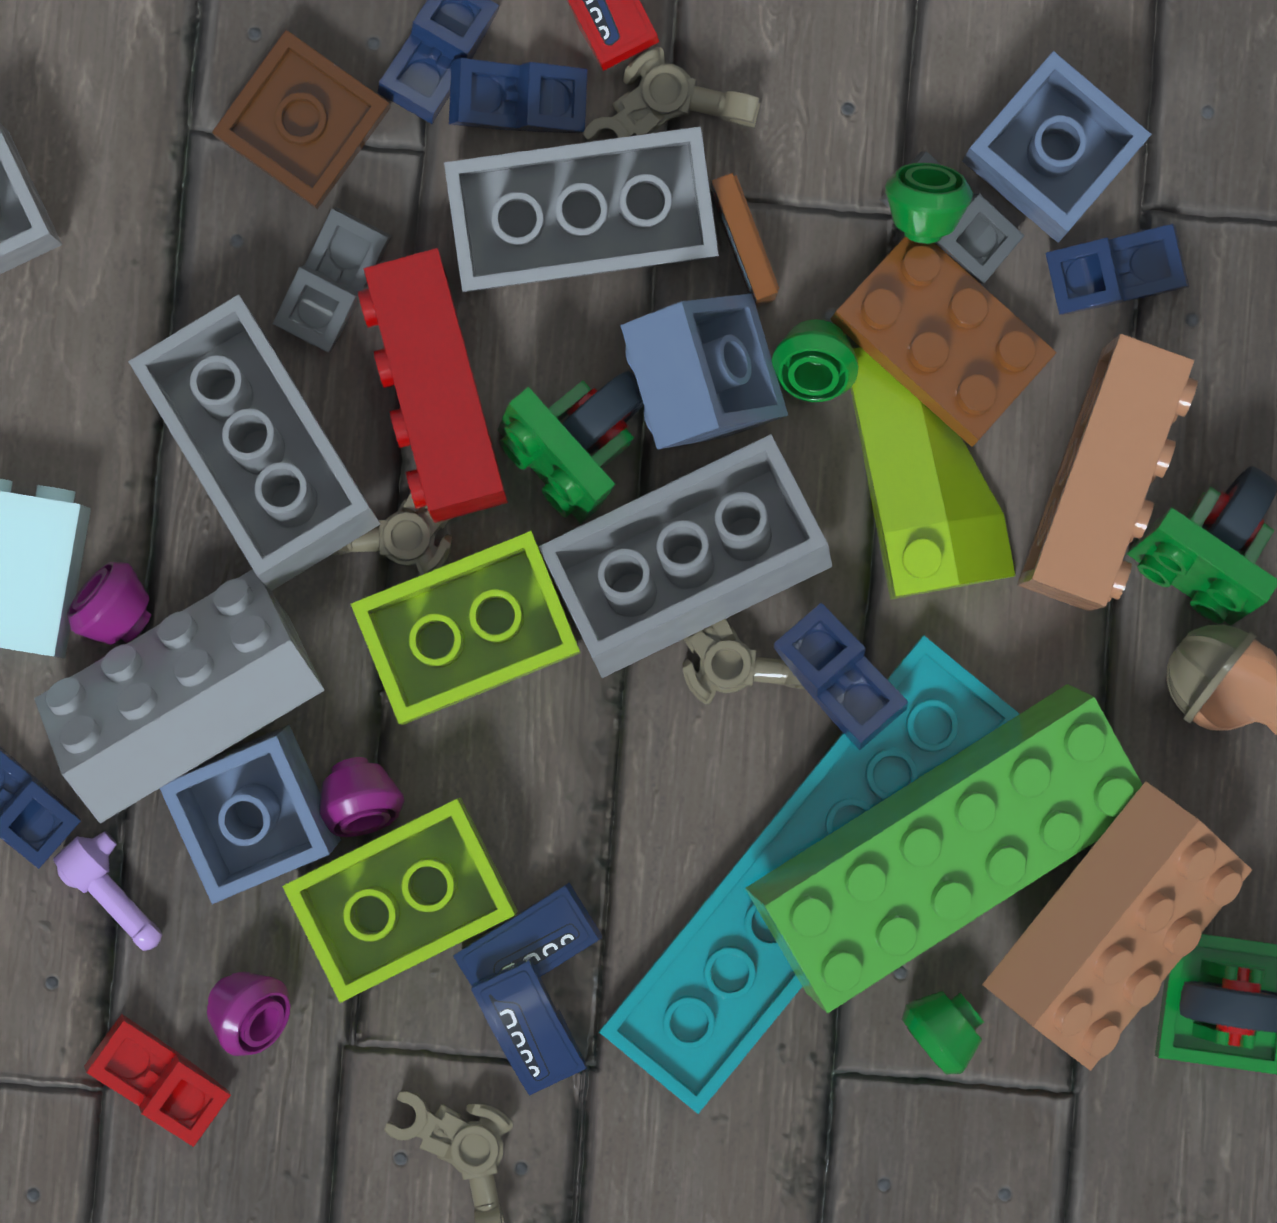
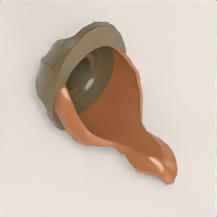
M1207 625L1189 632L1172 653L1167 664V684L1170 695L1177 707L1184 713L1185 717L1183 719L1189 724L1194 722L1208 730H1232L1258 722L1267 725L1277 735V656L1273 650L1257 641L1256 637L1258 635L1253 631L1247 633L1228 625Z

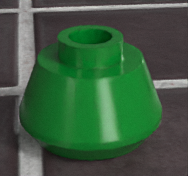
M912 163L902 166L888 178L885 184V193L895 226L903 231L908 239L918 243H935L940 241L943 236L951 234L956 229L973 197L972 189L961 173L950 167L935 163Z
M820 319L806 320L795 325L778 344L771 360L779 385L792 396L809 402L828 401L847 392L855 383L859 368L858 359L845 332L834 323Z
M943 991L910 1001L905 1005L901 1019L920 1046L946 1075L963 1073L982 1042L981 1037L975 1030L985 1022L961 993H958L951 1000Z

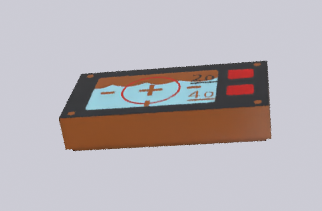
M733 173L712 180L710 193L748 294L753 295L756 308L775 301L779 292V286L737 175L734 176Z

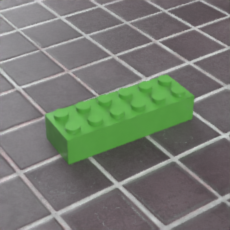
M1066 684L745 889L805 992L822 1009L829 1013L1098 841L1140 789L1142 783L1095 697Z

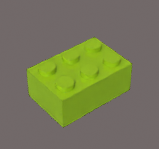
M532 531L351 603L397 721L403 725L581 653Z
M461 797L282 886L340 1003L515 916L518 912Z

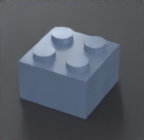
M1053 51L969 148L962 162L1059 243L1152 134Z
M752 294L681 301L620 325L626 343V358L629 366L635 373L644 403L645 422L653 434L657 450L730 437L788 416Z
M289 724L211 757L160 788L212 904L330 855L341 841L339 836L330 832L321 818V794Z

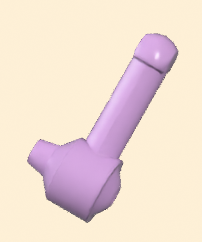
M106 831L94 838L75 837L53 857L60 879L67 886L78 888L83 893L89 891L140 949L147 951L155 948L161 941L162 932L107 874L109 872V855L117 845L116 841Z

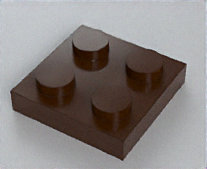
M285 30L214 128L212 134L318 210L388 113L391 106L385 99L292 33Z

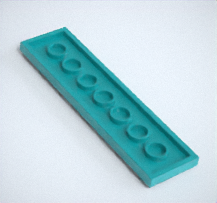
M924 635L921 636L887 678L908 701L907 710L861 750L844 733L840 735L599 1030L601 1035L697 1114L700 1113L802 988L800 981L745 888L1020 714Z

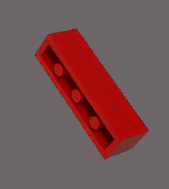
M438 248L363 268L369 288L357 291L367 328L377 325L380 328L385 348L373 352L383 388L395 385L401 408L389 412L399 448L411 445L417 469L406 471L415 508L427 506L434 523L508 503L444 264Z

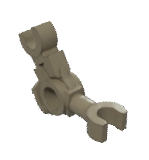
M656 47L639 55L625 69L623 82L626 85H632L640 76L643 78L636 89L625 93L612 104L617 114L613 117H600L593 120L587 125L583 135L589 142H592L601 133L608 131L616 134L618 138L651 134L662 128L669 120L682 115L689 116L690 111L716 116L733 124L755 128L761 103H759V97L734 91L721 92L697 86V80L690 78L683 68L674 64H665L663 49Z
M410 494L408 499L405 498L397 512L386 520H379V526L331 555L380 551L381 557H387L398 565H416L421 576L442 567L446 562L452 548V536L446 534L438 547L434 545L438 530L440 528L444 529L451 519L434 523L427 506L416 509Z
M727 619L683 639L692 654L696 653L700 659V671L697 673L689 659L683 660L684 678L691 693L704 705H710L717 692L723 694L737 693L746 687H753V682L780 684L806 690L782 659L757 657L756 650H750L748 646L739 640L733 626L730 627Z
M413 1091L399 1092L397 1100L414 1108L416 1112L415 1122L410 1127H401L396 1123L388 1122L384 1131L390 1137L397 1140H409L416 1136L423 1139L420 1149L435 1154L437 1158L451 1163L462 1173L463 1180L469 1179L474 1203L475 1223H505L494 1174L499 1172L498 1165L504 1155V1142L501 1135L514 1127L513 1121L500 1109L485 1103H471L466 1106V1110L469 1113L481 1117L479 1121L469 1122L461 1118L460 1113L443 1104H440L435 1114L429 1110L426 1100L420 1094Z

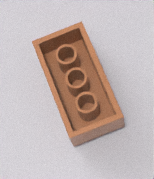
M1119 334L1102 349L1017 586L1086 611L1106 607L1107 602H1110L1112 598L1120 599L1132 567V563L1123 560L1129 542L1131 543L1134 537L1141 539L1153 511L1154 502L1145 499L1148 488L1156 476L1163 478L1174 453L1176 441L1167 438L1170 427L1176 421L1178 415L1185 417L1196 392L1198 381L1189 378L1195 360L1123 334Z
M1145 781L982 985L1031 1026L1091 1071L1102 1057L1108 1055L1115 1048L1120 1034L1138 1011L1156 997L1161 983L1179 960L1197 946L1202 932L1220 909L1229 904L1238 895L1242 882L1252 869L1199 819Z

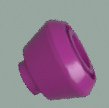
M109 562L101 567L84 584L73 599L67 612L70 628L75 634L111 645L120 639L125 643H129L144 629L151 617V614L146 610L149 596L131 565L123 562Z
M354 757L338 762L331 768L332 774L327 776L322 783L320 815L330 832L339 837L366 835L389 826L399 817L405 802L403 793L383 767L378 764L369 763L368 759L364 757Z
M237 972L219 980L212 988L208 997L207 1018L222 1048L233 1056H246L264 1051L279 1038L289 1020L290 1000L288 989L283 982L274 977L249 972Z

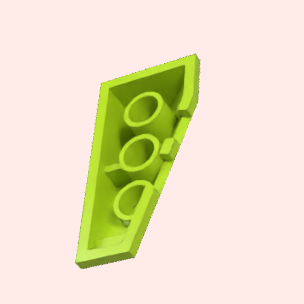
M861 347L854 348L859 368L857 379L850 389L890 600L1015 577L1004 513L963 439Z

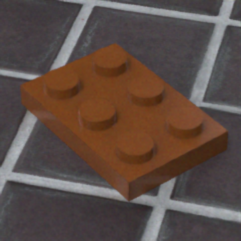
M906 236L830 318L847 336L971 447L980 440L1057 353L937 244L914 242Z

